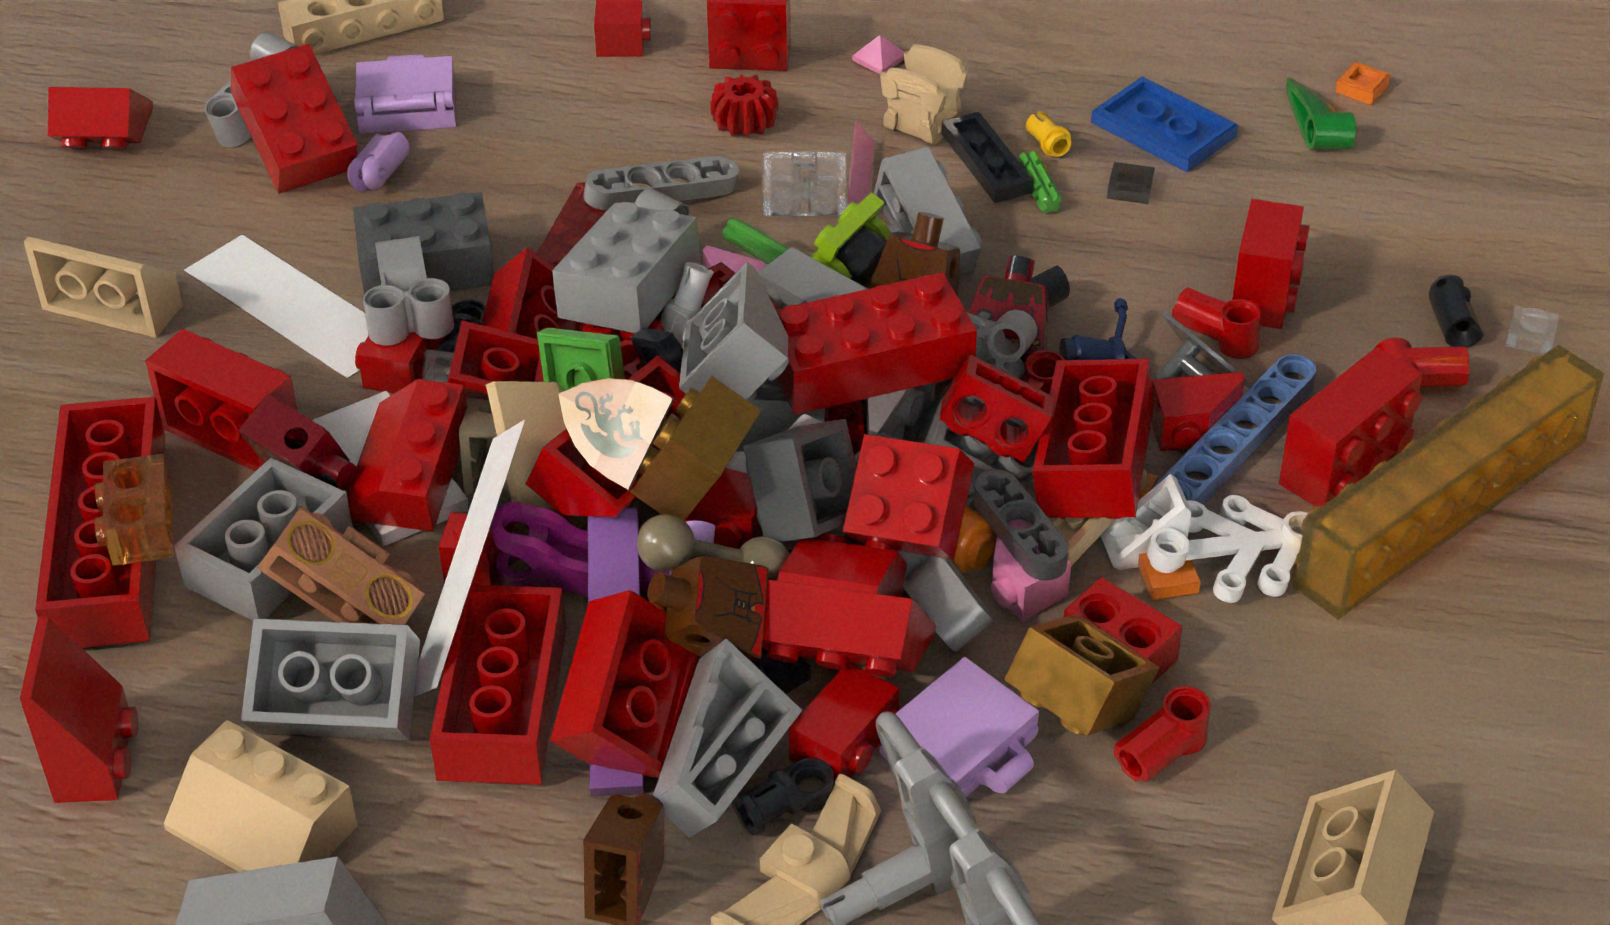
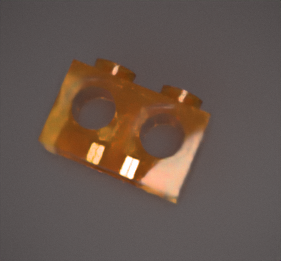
M164 454L104 461L103 482L95 483L98 510L103 512V516L95 517V532L98 546H107L113 566L173 558L172 486Z

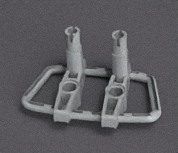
M887 711L881 713L876 719V729L901 796L902 809L913 846L861 873L862 878L826 898L819 899L820 907L828 923L831 922L830 925H845L875 908L881 911L931 884L937 894L953 887L955 888L960 899L966 925H1041L1030 908L1032 900L1022 877L1008 859L1006 860L993 840L975 824L976 821L972 808L959 785L953 779H950L938 760L918 744L896 714Z

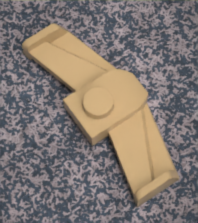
M839 774L811 834L791 823L760 858V872L771 879L725 911H718L711 916V925H800L820 911L819 899L826 898L851 884V875L882 811L872 790L843 774Z

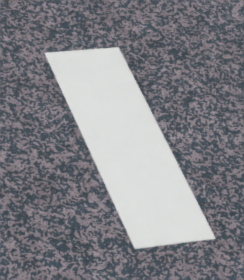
M241 235L184 269V271L344 377L348 378L360 370L355 365V354L358 345L361 342H365L368 337L365 313L246 236Z
M525 419L492 440L418 661L414 697L433 690L438 686Z

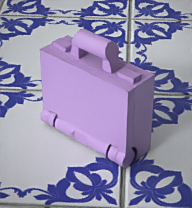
M423 54L389 56L387 60L356 62L354 103L359 134L456 127V83L452 56L424 58Z
M963 657L896 713L918 744L938 760L950 779H953L959 785L966 797L981 784L997 793H1005L1034 767L1033 759L1024 747L1038 733L1039 710L966 657ZM881 745L879 748L880 754L888 762Z

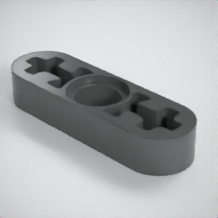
M991 469L979 474L974 485V505L1023 570L1029 576L1038 580H1053L1062 576L1067 568L1068 543L1013 474L1000 469ZM1002 495H1004V505H1003V506H1002L1003 499L1001 498ZM1014 519H1025L1031 522L1033 526L1027 529H1016L1011 527L1008 522ZM1037 543H1038V550L1041 552V553H1039V554H1037Z

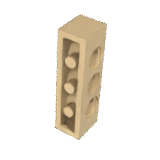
M287 0L278 3L285 39L297 46L309 43L314 54L444 21L442 0Z

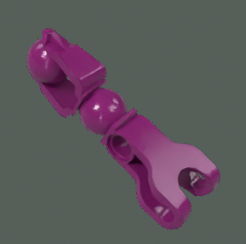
M509 502L500 506L495 511L490 528L493 542L501 550L496 560V570L498 578L504 586L562 588L563 592L588 597V531L571 525L565 518L549 509L529 504ZM522 522L529 529V534L526 536L505 531L504 527L508 523ZM639 556L640 596L649 601L647 596L648 587L651 579L659 571L648 567ZM518 560H523L530 566L529 569L522 572H515L509 567ZM663 606V611L665 613L667 612V607Z

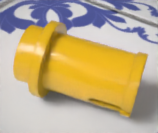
M1043 111L1037 112L1038 117L1043 122L1032 114L1027 119L1026 130L1040 143L1042 152L1047 156L1060 157L1066 154L1071 147L1069 131L1063 126H1057L1050 119L1049 115Z

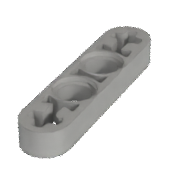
M710 156L592 171L587 175L583 197L586 203L593 208L608 210L615 202L635 203L640 193L648 188L661 192L677 201L724 196L731 194L735 190L739 168L734 161L726 157ZM673 178L684 179L688 182H679L674 180ZM634 183H643L651 187H641Z

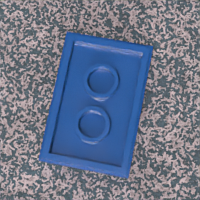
M1143 76L1092 110L1091 123L1185 172H1189L1237 137L1238 124Z

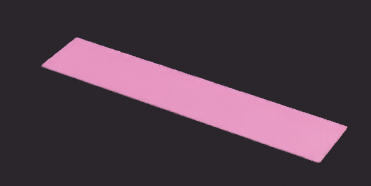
M857 120L855 121L847 206L852 201L859 204L870 194L875 142Z

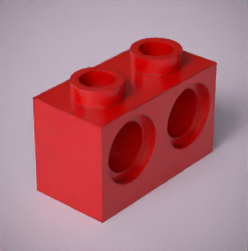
M969 354L942 398L939 420L945 422L946 426L956 434L961 436L971 435L986 443L994 453L1006 458L1012 456L1024 463L1052 418L1053 396ZM974 396L980 398L984 403L972 406L965 403L962 399ZM1010 418H1018L1026 424L1020 427H1012L1004 421Z
M1102 577L1064 609V617L1074 614L1080 615L1159 666L1160 668L1152 684L1178 660L1183 626Z

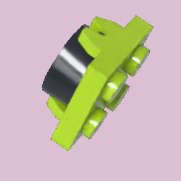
M872 192L859 204L852 201L840 215L839 223L835 227L828 224L820 232L814 242V246L818 250L810 257L864 286L874 274L886 242L892 234L887 225L878 218L885 202Z

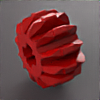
M740 74V77L735 79L725 77L724 83L714 86L712 101H710V114L713 121L717 123L718 130L729 131L731 136L744 134L747 138L750 133L764 134L765 128L773 127L777 110L779 109L776 90L771 87V82L768 80L759 81L757 75L749 78Z

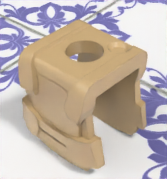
M914 44L909 51L903 53L906 70L891 67L887 73L882 72L880 74L882 95L887 97L888 110L884 114L883 124L887 129L898 130L936 145L943 138L942 121L961 116L962 109L959 93L960 89H963L968 71L965 70L963 62L959 58L937 48Z

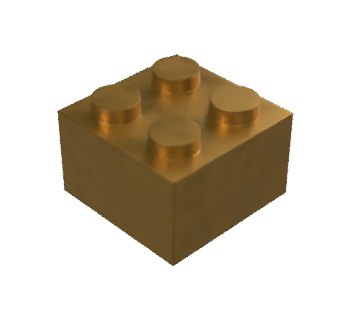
M713 376L710 377L700 392L693 387L689 389L674 411L681 416L680 418L672 413L667 418L653 442L659 449L657 450L651 446L639 471L641 476L630 491V493L660 514L674 515L683 520L688 517L721 476L761 412L759 408Z
M1074 614L1030 626L1004 680L1017 688L1019 696L1026 702L1037 707H1045L1059 716L1060 723L1069 731L1089 736L1133 720L1160 667L1080 615Z

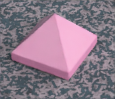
M879 35L852 55V61L881 74L904 60L903 53L905 51Z

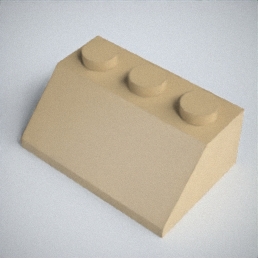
M29 236L23 241L42 310L157 338L183 307L176 272Z
M494 381L486 384L497 436L525 419L506 477L511 502L549 509L565 518L571 525L588 531V516L560 514L525 484L542 448L566 429L558 395L566 390L557 382Z
M226 720L191 753L164 821L166 831L238 872L328 858L358 827L349 785L229 720Z
M1396 769L1310 796L1272 920L1277 925H1404L1434 810Z

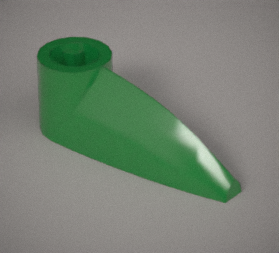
M1287 78L1286 90L1290 104L1309 150L1351 149L1356 136V124L1352 112H1338L1317 93L1302 83Z

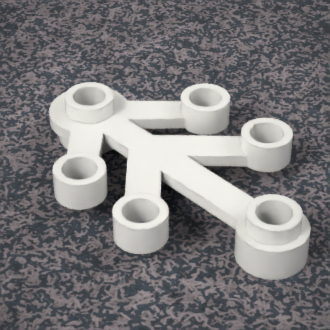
M1229 495L1224 498L1219 515L1207 510L1203 504L1197 501L1187 500L1192 511L1189 532L1196 533L1204 528L1220 535V537L1188 540L1178 530L1161 528L1152 534L1147 549V556L1155 570L1162 573H1172L1182 567L1187 560L1236 554L1228 568L1218 573L1213 586V593L1218 599L1234 603L1241 599L1246 586L1245 578L1262 551L1280 548L1273 564H1267L1262 568L1257 582L1258 588L1264 594L1278 597L1286 592L1291 578L1290 571L1298 557L1317 553L1321 549L1324 536L1320 521L1309 513L1295 511L1287 514L1282 519L1251 505L1244 497ZM1246 522H1249L1265 531L1255 532L1244 527Z

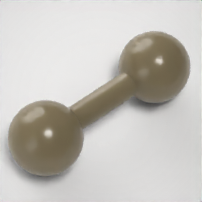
M670 514L652 517L644 523L637 536V550L640 558L648 567L659 572H672L674 568L688 562L690 559L708 556L768 567V580L777 581L779 571L790 555L781 542L766 536L752 538L745 542L740 549L696 540L689 525L683 519Z

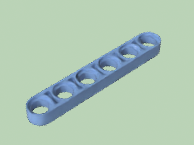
M1296 354L1285 355L1279 358L1154 487L1171 474L1177 478L1186 500L1197 501L1204 505L1312 392L1316 376V365L1313 361L1305 356ZM1297 373L1303 375L1305 378L1301 380H1295L1287 378L1286 376H1284V374ZM1274 397L1282 402L1279 404H1269L1263 402L1260 398ZM1239 421H1249L1255 423L1258 427L1245 429L1239 427L1236 423ZM1226 446L1234 452L1231 454H1219L1211 448ZM1192 471H1199L1207 474L1209 478L1206 480H1194L1186 474Z

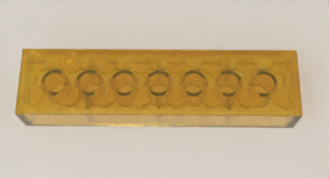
M1557 345L1544 355L1532 358L1525 368L1512 377H1504L1496 388L1483 397L1472 399L1464 410L1452 418H1445L1440 421L1433 431L1420 440H1412L1401 453L1388 462L1382 461L1377 464L1369 475L1356 484L1350 483L1346 485L1337 497L1322 507H1314L1302 522L1303 535L1300 551L1295 560L1297 568L1293 587L1337 620L1585 443L1604 372L1562 346Z

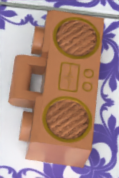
M302 506L257 567L261 572L335 622L405 625L426 592L415 584L410 574L400 569H393L384 563L390 555L389 552L351 526H348L343 534L333 528L332 523L327 517L320 513L309 512Z

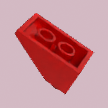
M37 618L20 702L54 803L118 800L121 781L123 778H129L131 772V755L128 742L129 738H135L138 732L136 707L128 706L123 686L50 618Z

